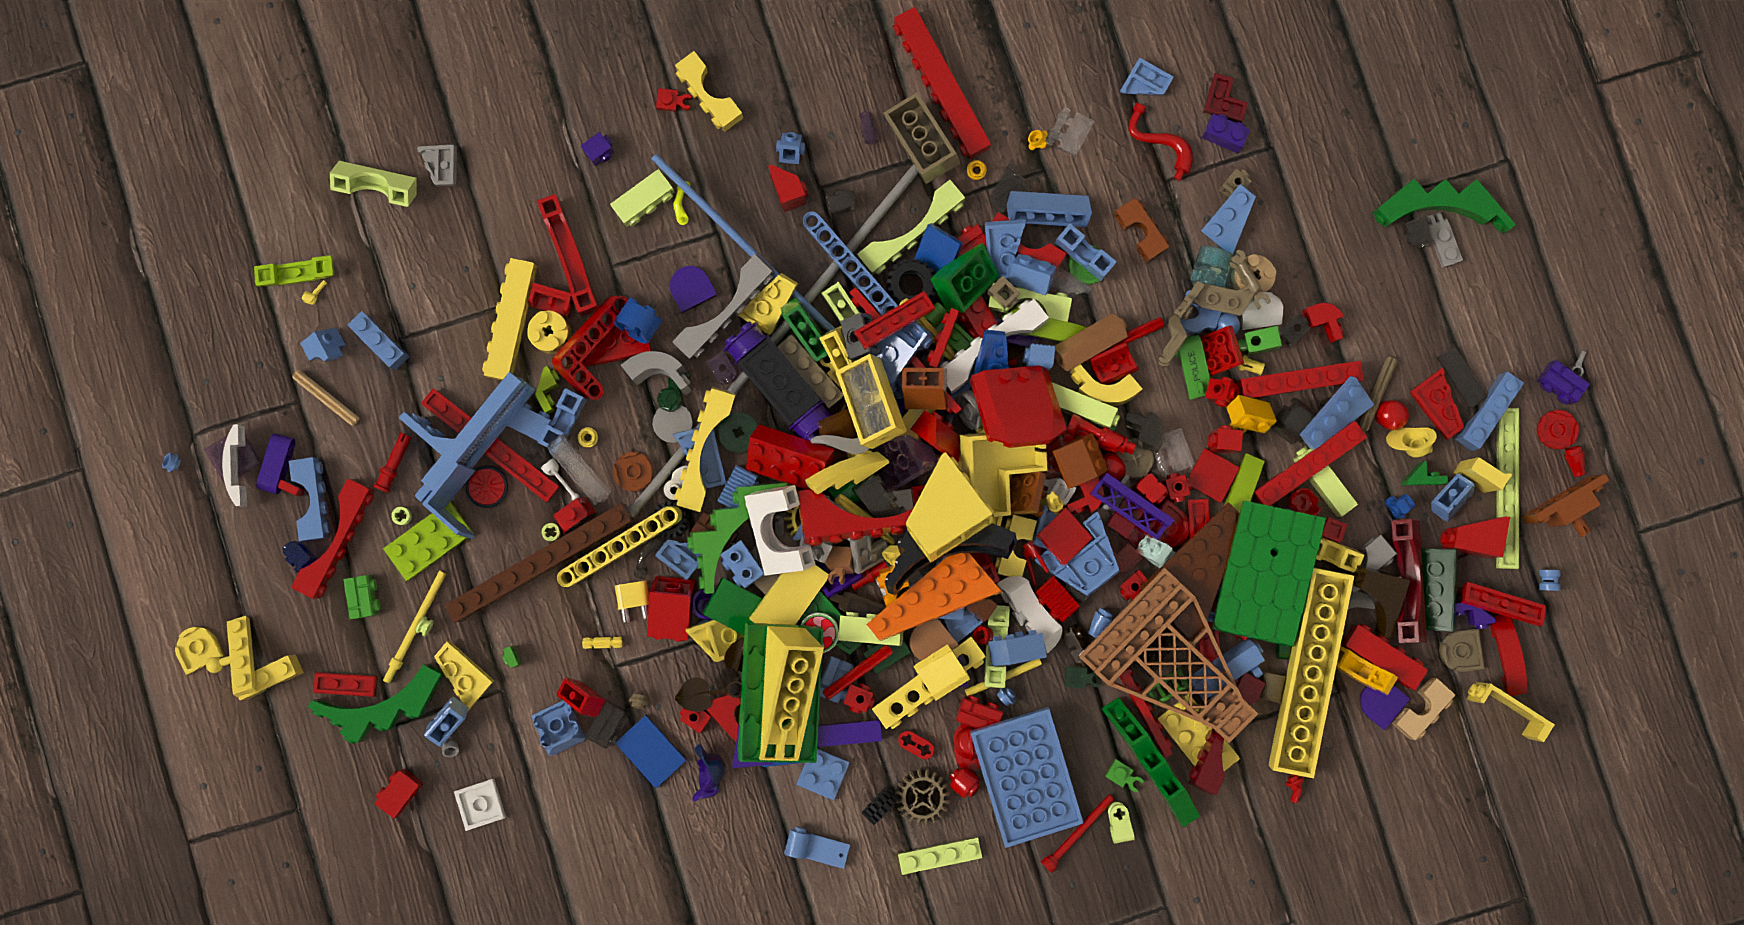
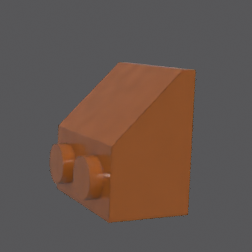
M1093 433L1075 438L1052 451L1068 489L1092 480L1108 471L1106 461L1101 454Z

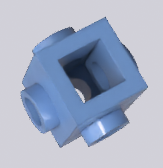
M794 132L782 133L781 140H777L776 152H779V162L799 164L800 155L805 153V143H802V135Z

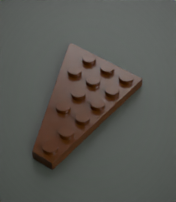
M1228 502L1139 588L1142 590L1165 567L1195 595L1207 621L1227 566L1239 512ZM1193 602L1172 621L1190 640H1193L1205 627Z

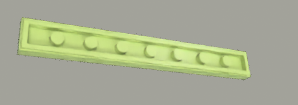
M1507 408L1497 423L1496 469L1504 474L1511 473L1512 476L1503 490L1496 491V518L1507 516L1510 517L1504 555L1501 558H1496V568L1519 569V408Z

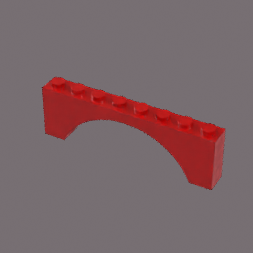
M812 489L798 491L797 494L800 503L798 507L804 544H810V546H817L826 541L839 543L843 539L848 538L860 540L863 536L877 538L885 533H892V535L902 534L904 531H907L906 521L913 510L912 508L909 511L891 517L868 518L842 510L830 502L822 492L816 494Z

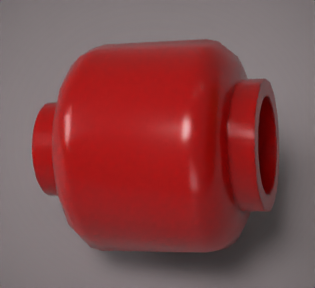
M967 767L960 770L955 769L950 776V779H952L950 783L951 789L962 798L973 797L981 786L979 784V776Z

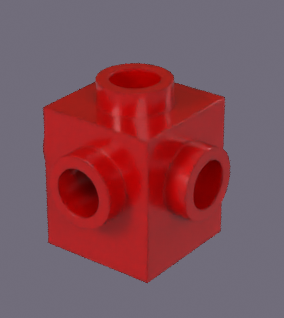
M1222 377L1221 380L1210 378L1205 398L1214 402L1217 406L1227 407L1240 395V386L1233 383L1234 380L1231 378Z
M1179 473L1167 475V480L1162 481V484L1167 488L1164 493L1166 499H1173L1174 503L1186 500L1185 496L1190 495V490H1192L1189 478L1186 479L1185 475L1179 476ZM1176 483H1179L1180 491L1175 489Z
M859 683V686L850 684L843 704L850 706L849 710L861 714L862 711L866 712L867 708L872 709L876 698L872 697L871 687ZM862 695L864 700L859 702L856 697Z

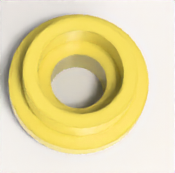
M583 428L578 434V442L583 447H593L598 441V434L592 428ZM587 434L592 436L590 441L585 440Z

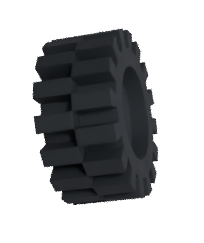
M676 501L663 502L656 507L652 514L665 507L676 506L681 510L682 518L674 527H670L660 533V536L673 538L682 535L688 529L687 526L690 525V521H688L690 514H687V508L677 506ZM652 520V527L657 530L658 525L656 521Z
M885 787L867 805L862 814L875 825L895 805L899 798L888 787Z

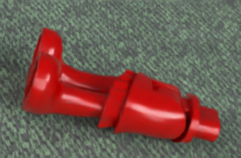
M1073 413L1064 442L1068 443L1075 436L1093 433L1099 448L1114 453L1121 451L1120 454H1123V452L1133 454L1136 444L1129 442L1126 436L1116 433L1110 428L1104 427L1099 429Z

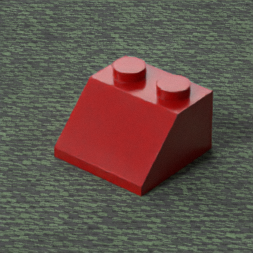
M769 165V173L784 212L805 205L808 191L804 181L800 182L797 175L774 165Z
M924 410L910 430L941 453L946 452L950 458L953 457L958 463L960 436L953 431L955 427L946 420L942 423L944 418L936 412L930 414Z

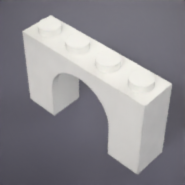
M795 485L755 491L744 496L765 575L804 571L816 565L810 545L788 547L777 539L773 531L772 521L776 512L786 511L800 505Z

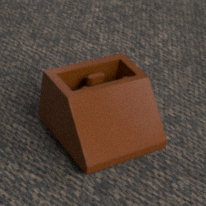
M902 368V390L905 409L946 410L947 369Z

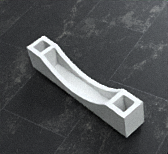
M1035 299L1030 302L1026 300L1019 306L1020 310L1014 314L1010 312L1002 319L1003 323L999 326L995 324L988 330L1005 331L1006 337L1021 333L1032 334L1047 323L1049 317ZM980 336L970 343L971 347L966 351L961 349L954 355L955 359L950 363L946 361L938 367L947 369V389L951 394L968 383L970 372L976 362L982 342Z

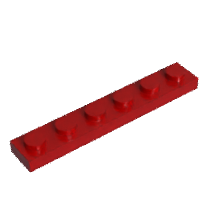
M1129 666L1119 677L1125 687L1141 693L1143 690L1138 682L1134 683L1131 677L1134 674ZM1129 694L1161 755L1165 758L1172 755L1171 748L1173 746L1168 737L1164 738L1161 730H1163V727L1158 719L1154 720L1151 714L1153 709L1150 703Z

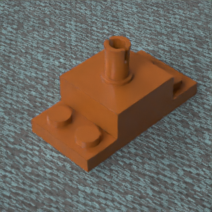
M1606 474L1588 476L1520 517L1524 523L1536 524L1540 522L1542 524L1547 522L1550 527L1566 526L1572 523L1579 537L1585 536L1587 532L1590 533L1592 530L1589 528L1583 515L1600 506L1594 493L1603 489V484L1610 480Z

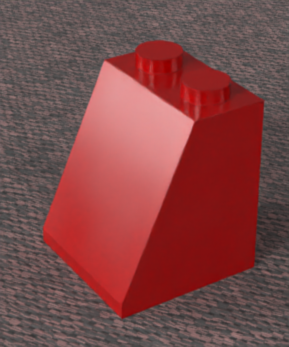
M1510 517L1490 518L1446 528L1440 536L1441 549H1454L1460 553L1484 558H1501L1504 555Z
M655 576L649 592L647 637H653L657 640L664 638L673 639L677 642L688 641L689 635L685 629L690 628L692 623V598L695 595V579L685 580L684 578Z

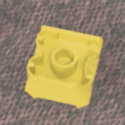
M948 644L913 666L935 701L970 680Z

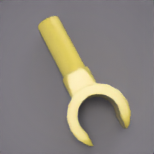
M323 280L313 293L305 291L302 300L310 305L315 304L318 298L317 295L327 282Z

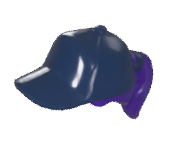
M701 744L695 747V752L699 757V785L701 789L694 794L693 802L716 795L719 791V781L725 772V763H723L720 755L717 753H706Z

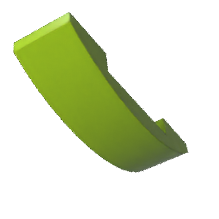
M333 256L315 257L312 260L280 265L266 264L254 266L255 284L257 287L280 286L334 276Z
M1049 318L1048 322L1034 333H1021L1017 335H1029L1063 342L1087 327Z

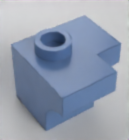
M337 328L315 331L300 343L309 361L322 359L323 362L342 357L343 354L340 349L345 346Z

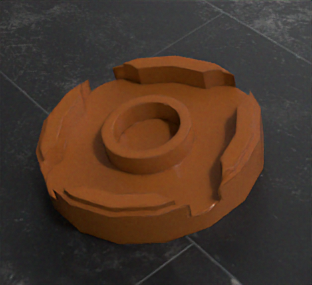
M627 452L621 455L613 467V477L616 483L622 489L630 492L645 489L651 483L654 475L651 461L644 454L638 452Z

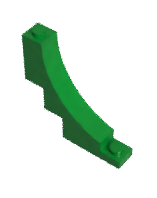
M1414 178L1372 212L1377 223L1385 228L1404 216L1430 210L1457 213L1481 225L1492 220L1495 229L1503 234L1516 225L1478 179L1470 183L1459 193L1447 179H1444L1427 193Z
M1119 697L1102 708L1104 714L1112 722L1117 732L1140 762L1182 827L1184 828L1200 817L1186 789L1178 781L1167 761L1156 749L1149 734Z

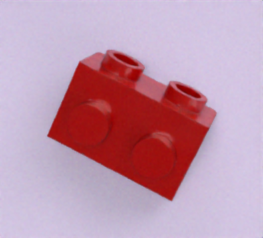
M982 296L964 313L959 312L958 320L962 324L964 323L967 333L973 339L979 336L983 338L985 329L988 330L995 324L999 326Z
M1127 343L1115 345L1112 349L1103 353L1100 352L1090 358L1091 369L1098 382L1103 385L1138 371V366L1129 353Z

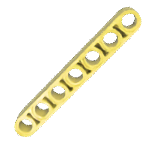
M676 506L661 509L562 569L557 575L558 583L563 587H569L581 582L677 524L682 518L681 510ZM669 510H672L675 513V518L673 521L669 520L667 517V513ZM652 520L656 521L658 525L656 531L650 528ZM634 531H638L641 535L638 542L633 538ZM618 541H620L623 544V550L621 552L618 551L616 548V543ZM601 551L606 554L605 562L599 559ZM583 562H587V563H588V565H589V570H588V572H585V571L583 570V568H582ZM567 572L572 575L571 582H568L565 578Z

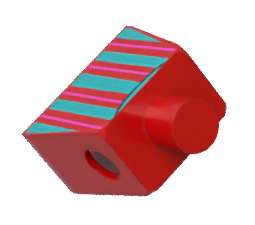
M581 497L573 500L553 516L564 534L567 535L595 516L597 512L586 497Z

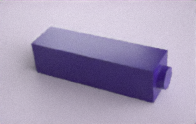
M879 719L818 725L817 747L882 741Z

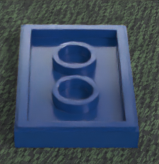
M647 715L615 742L655 788L687 760Z

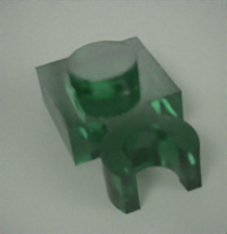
M1066 666L1064 687L1085 689L1086 683L1093 687H1100V684L1092 681L1096 674L1094 672L1087 674V668Z

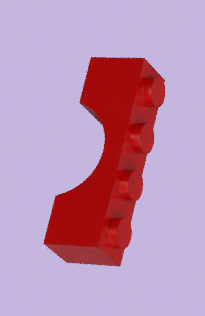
M998 212L992 222L1009 221V218ZM1020 243L1016 256L1018 254L1029 255L1033 259L1047 261L1051 265L1056 266L1057 270L1067 253L1051 243L1039 249H1030Z

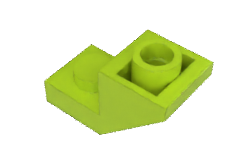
M546 366L543 368L535 395L544 412L549 415L555 411L553 407L555 402L552 396L546 393L560 386L558 383L560 377L555 369L551 370L550 367Z

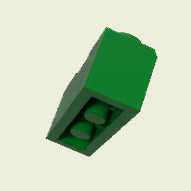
M796 297L780 307L782 316L814 361L817 362L828 354L820 340V337L824 334L800 300Z

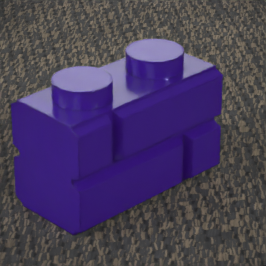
M1558 360L1551 361L1537 379V382L1542 384L1540 387L1548 393L1553 392L1558 396L1557 399L1566 405L1578 402L1583 392L1590 385L1589 382Z

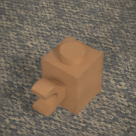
M832 547L825 561V565L830 571L828 575L830 584H833L835 577H839V582L843 585L845 582L844 575L855 573L851 547Z

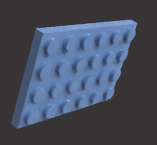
M1049 707L970 731L1005 848L1084 824Z

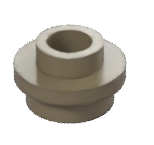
M632 694L628 700L632 704L631 707L635 709H644V707L649 705V702H647L648 697L640 694Z

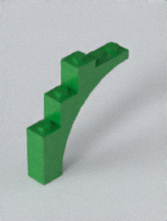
M423 664L415 677L400 692L373 706L347 708L332 705L320 699H313L310 701L308 708L312 709V713L318 717L323 718L325 716L331 719V724L337 727L343 726L339 734L345 736L344 740L352 744L364 741L373 723L374 727L380 731L392 730L402 711H404L403 714L411 719L423 717L444 677V673L429 664Z

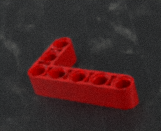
M625 296L608 297L552 359L553 367L586 399H600L604 389L601 383L581 362L615 326L614 321L628 301V298ZM617 300L620 304L618 309L615 306ZM604 314L607 318L605 323H603L602 321ZM590 329L593 330L592 338L589 336ZM577 343L580 344L579 352L576 351ZM564 358L567 359V364L565 367L562 364ZM577 372L580 373V379L578 381L576 380ZM591 386H593L594 390L593 393L590 395L589 389Z

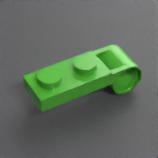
M936 302L934 304L935 310L924 317L937 332H942L945 324H942V320L947 311L941 304ZM954 323L953 333L947 343L956 353L961 349L966 351L971 347L970 343L974 339L957 323Z

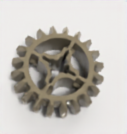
M917 769L918 776H914V773L911 771L909 772L910 780L903 776V780L906 782L905 785L900 782L898 783L902 791H895L896 795L901 796L896 802L902 803V805L898 806V811L905 809L902 816L905 818L910 814L909 822H912L914 817L917 818V825H920L921 819H924L925 825H928L927 818H931L932 822L935 823L936 818L934 815L937 814L938 817L942 818L943 815L940 810H948L943 805V803H950L949 799L944 798V796L950 795V791H943L948 785L947 783L940 785L943 777L941 776L936 780L937 773L935 771L931 777L928 776V769L925 770V775H921V770ZM925 780L932 784L922 789L914 783ZM908 788L915 794V799L909 806L906 803ZM936 788H938L940 793L937 806L930 799L931 794ZM918 792L922 794L928 793L926 798H928L927 800L930 804L923 799L918 801ZM924 805L928 807L931 811L927 813H917L913 810L917 809L919 806Z

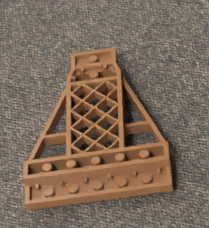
M1165 567L1079 654V657L1108 686L1201 722L1203 725L1215 729L1228 743L1258 715V712L1242 698L1195 595ZM1193 602L1205 628L1193 640L1189 641L1171 625V622ZM1166 628H1168L1171 632H1163V631H1164ZM1205 633H1208L1224 667L1223 671H1220L1195 647V644ZM1161 636H1173V647H1161ZM1176 636L1187 647H1176ZM1158 637V647H1148ZM1158 650L1159 662H1147L1146 651ZM1161 650H1173V661H1161ZM1176 650H1188V661H1176ZM1191 650L1202 661H1191ZM1143 651H1144V661L1139 657V655H1140ZM1133 661H1137L1154 677L1153 681L1141 693L1114 682ZM1203 664V675L1191 676V665ZM1149 665H1159V675ZM1161 665H1174V676H1162ZM1176 665H1188L1189 676H1177ZM1206 665L1217 675H1206ZM1166 679H1174V689L1165 681ZM1177 679H1189V690H1177ZM1192 679H1203L1204 690H1192ZM1206 679H1218L1219 690H1207ZM1221 679L1225 682L1223 686L1221 684ZM1157 683H1160L1186 709L1177 708L1146 694ZM1208 693H1215V694L1207 701V694H1208ZM1179 694H1189V703ZM1192 694H1204V704L1192 705Z

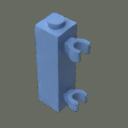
M1247 638L1222 654L1234 680L1248 671L1255 678L1263 675L1257 665L1265 660L1261 655L1263 650L1257 642L1253 643ZM1219 657L1211 662L1220 671H1223L1224 667ZM1206 665V675H1217ZM1203 668L1191 676L1203 675ZM1192 679L1193 689L1204 690V680ZM1206 679L1207 690H1219L1218 679ZM1221 679V684L1223 686L1225 682ZM1208 693L1207 698L1210 699L1215 693ZM1197 694L1204 701V694Z

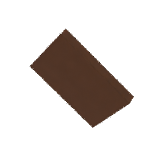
M849 409L818 421L820 435H832L850 439L858 438ZM822 444L834 449L832 465L848 459V452Z

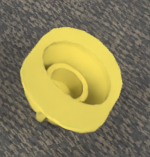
M1401 428L1400 430H1393L1388 433L1386 441L1390 447L1397 450H1405L1409 456L1422 457L1432 453V444L1436 441L1437 435L1430 428Z

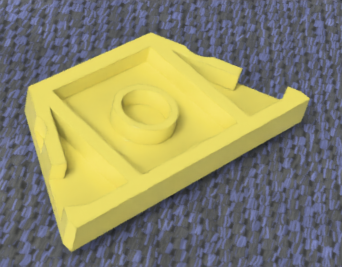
M713 619L685 629L686 633L714 662L724 660L725 652L729 646L738 639L744 638V635Z

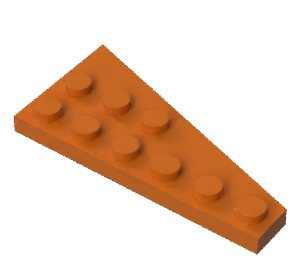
M959 553L947 556L866 625L882 641L930 620H935L965 608V606L985 600V598L1000 594L1002 591L969 553Z

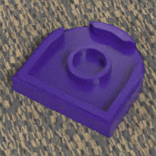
M682 267L671 278L670 291L681 313L717 296L708 276L698 267Z
M1394 685L1388 695L1367 686L1363 688L1360 694V704L1363 713L1382 730H1385L1410 700Z

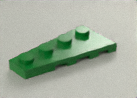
M820 589L799 620L803 621L810 614L821 612L831 616L840 626V616L844 615ZM838 640L836 646L850 655L863 642Z

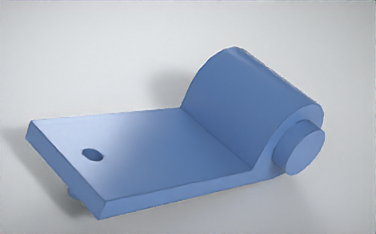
M795 826V829H790L784 852L785 855L799 859L806 858L845 869L851 844L808 833L806 828Z

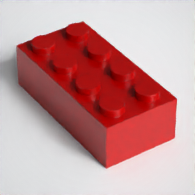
M759 424L749 437L746 469L809 490L810 488L805 480L819 471L832 466L834 449L818 443H811L809 440H804Z

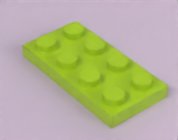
M450 501L445 509L473 533ZM432 513L383 549L403 578L409 581L468 538L455 534Z

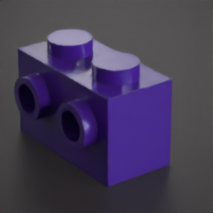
M1213 114L1201 138L1238 154L1243 148L1250 129L1246 128V125L1243 123L1229 121L1222 114Z

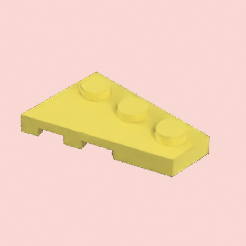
M782 273L779 274L748 303L738 316L747 322L750 321L752 324L758 322L759 325L757 327L768 335L773 334L782 316L780 307L790 301L798 283Z
M450 640L434 656L446 678H449L456 695L469 708L468 711L494 682L487 673Z

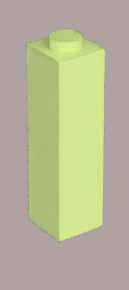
M1052 383L1062 412L1069 415L1077 414L1084 420L1102 428L1112 429L1113 426H1117L1120 420L1118 408Z
M1306 446L1296 452L1298 456L1293 459L1294 462L1304 457L1313 449ZM1329 465L1308 479L1336 517L1344 516L1358 505Z

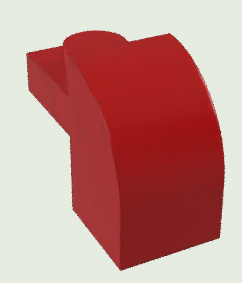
M1320 303L1307 307L1302 311L1308 330L1324 325L1330 343L1343 338V328L1340 323H1337V320L1344 316L1336 306L1329 303Z
M1099 477L1078 485L1083 498L1066 505L1065 508L1069 512H1073L1076 515L1085 511L1084 506H1086L1090 513L1101 505L1102 502L1090 494L1100 480ZM1101 485L1097 493L1104 497V489Z

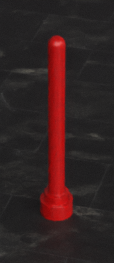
M1107 795L1083 821L1084 824H1080L1052 856H1045L1040 861L1051 873L1058 868L1057 865L1059 863L1057 861L1114 801V796Z

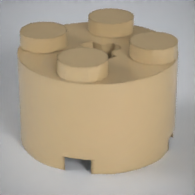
M1253 254L1245 257L1250 269L1254 271L1253 274L1258 280L1262 291L1267 292L1275 282V267L1263 256ZM1232 270L1231 280L1233 289L1237 291L1244 288L1245 285L1240 281L1241 278L1236 270Z

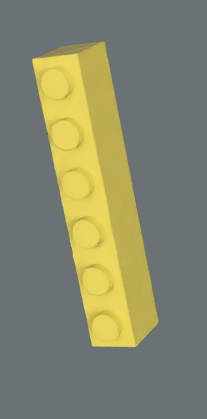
M510 258V262L505 266L506 280L505 283L501 284V302H498L496 306V314L498 315L496 321L492 324L491 332L493 337L492 341L488 342V359L484 361L482 368L484 376L502 381L509 372L514 374L529 308L528 299L538 268L535 263Z

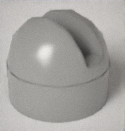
M453 739L445 741L442 745V754L445 757H454L459 753L458 744Z

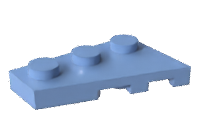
M714 428L706 438L700 456V471L706 488L727 483ZM695 429L673 433L686 456L689 448L693 449L695 442L691 440Z

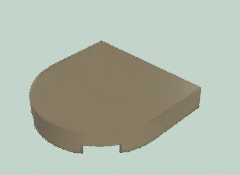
M1479 629L1455 631L1443 638L1439 654L1442 662L1449 669L1459 672L1485 669Z

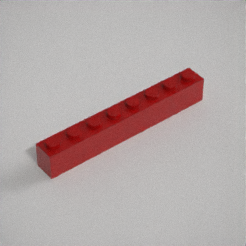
M913 7L894 17L892 28L897 37L901 36L905 52L907 54L910 53L912 56L911 62L913 67L922 74L921 81L925 88L929 87L933 103L939 105L941 109L939 112L943 121L949 123L951 136L959 141L960 145L958 147L961 154L967 156L968 160H971L988 151L991 143L917 9Z

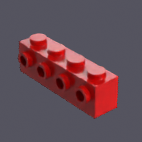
M1362 623L1361 625L1353 624L1342 641L1341 646L1351 650L1369 663L1398 677L1396 681L1406 688L1416 690L1428 669L1423 667L1424 663L1415 657L1411 659L1406 656L1407 652L1398 646L1392 647L1388 644L1389 640L1381 635L1375 636L1371 633L1372 629Z

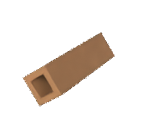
M1112 313L1055 345L1057 364L1066 371H1069L1127 338L1126 322L1123 318H1119Z

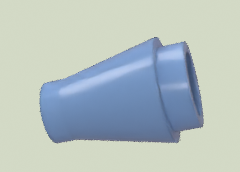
M1102 607L1098 611L1096 610L1088 634L1096 638L1110 624L1114 614Z

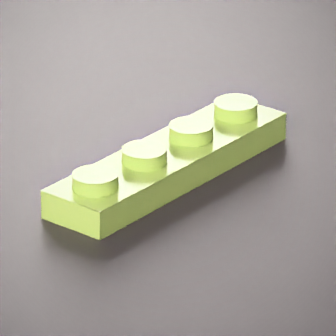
M974 837L898 853L901 872L904 875L980 859L982 854L979 839Z

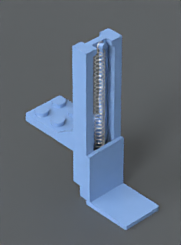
M511 372L504 377L455 439L444 438L446 435L437 428L433 429L430 426L432 423L423 416L420 417L414 412L412 414L403 412L399 419L441 454V457L421 480L424 484L415 494V497L420 502H423L422 504L455 534L473 539L475 535L451 515L445 507L475 472L473 469L475 464L536 390L527 381L518 378Z

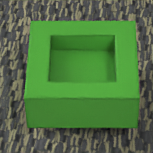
M515 646L503 649L504 654L502 657L507 666L510 665V668H515L522 664Z

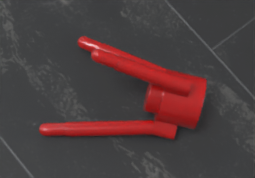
M1032 540L1023 545L1025 551L1022 554L1027 560L1026 563L1033 586H1036L1037 582L1030 556L1032 559L1037 557L1046 573L1049 572V569L1041 557V554L1047 551L1046 548L1033 545Z

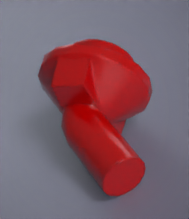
M1293 774L1287 777L1288 781L1285 785L1293 791L1290 799L1293 803H1298L1300 799L1304 776Z

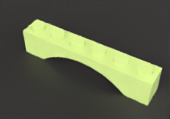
M948 180L934 192L933 201L928 213L913 230L893 240L871 242L857 254V259L872 276L874 274H881L886 270V265L890 261L896 262L902 257L901 253L905 249L911 250L917 245V240L924 235L928 224L942 225L948 220V215L952 211L958 212L964 206V195L951 180Z

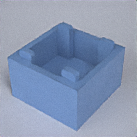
M1036 630L1028 631L1026 635H1023L1022 631L1015 632V637L1014 634L1006 635L1004 639H1001V636H994L993 641L988 642L992 666L1011 665L1047 657L1043 634L1037 633Z

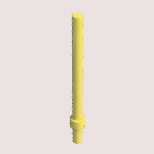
M439 570L398 652L389 663L390 667L383 679L384 682L390 684L397 670H400L403 664L402 660L416 635V627L422 617L426 615L446 573Z

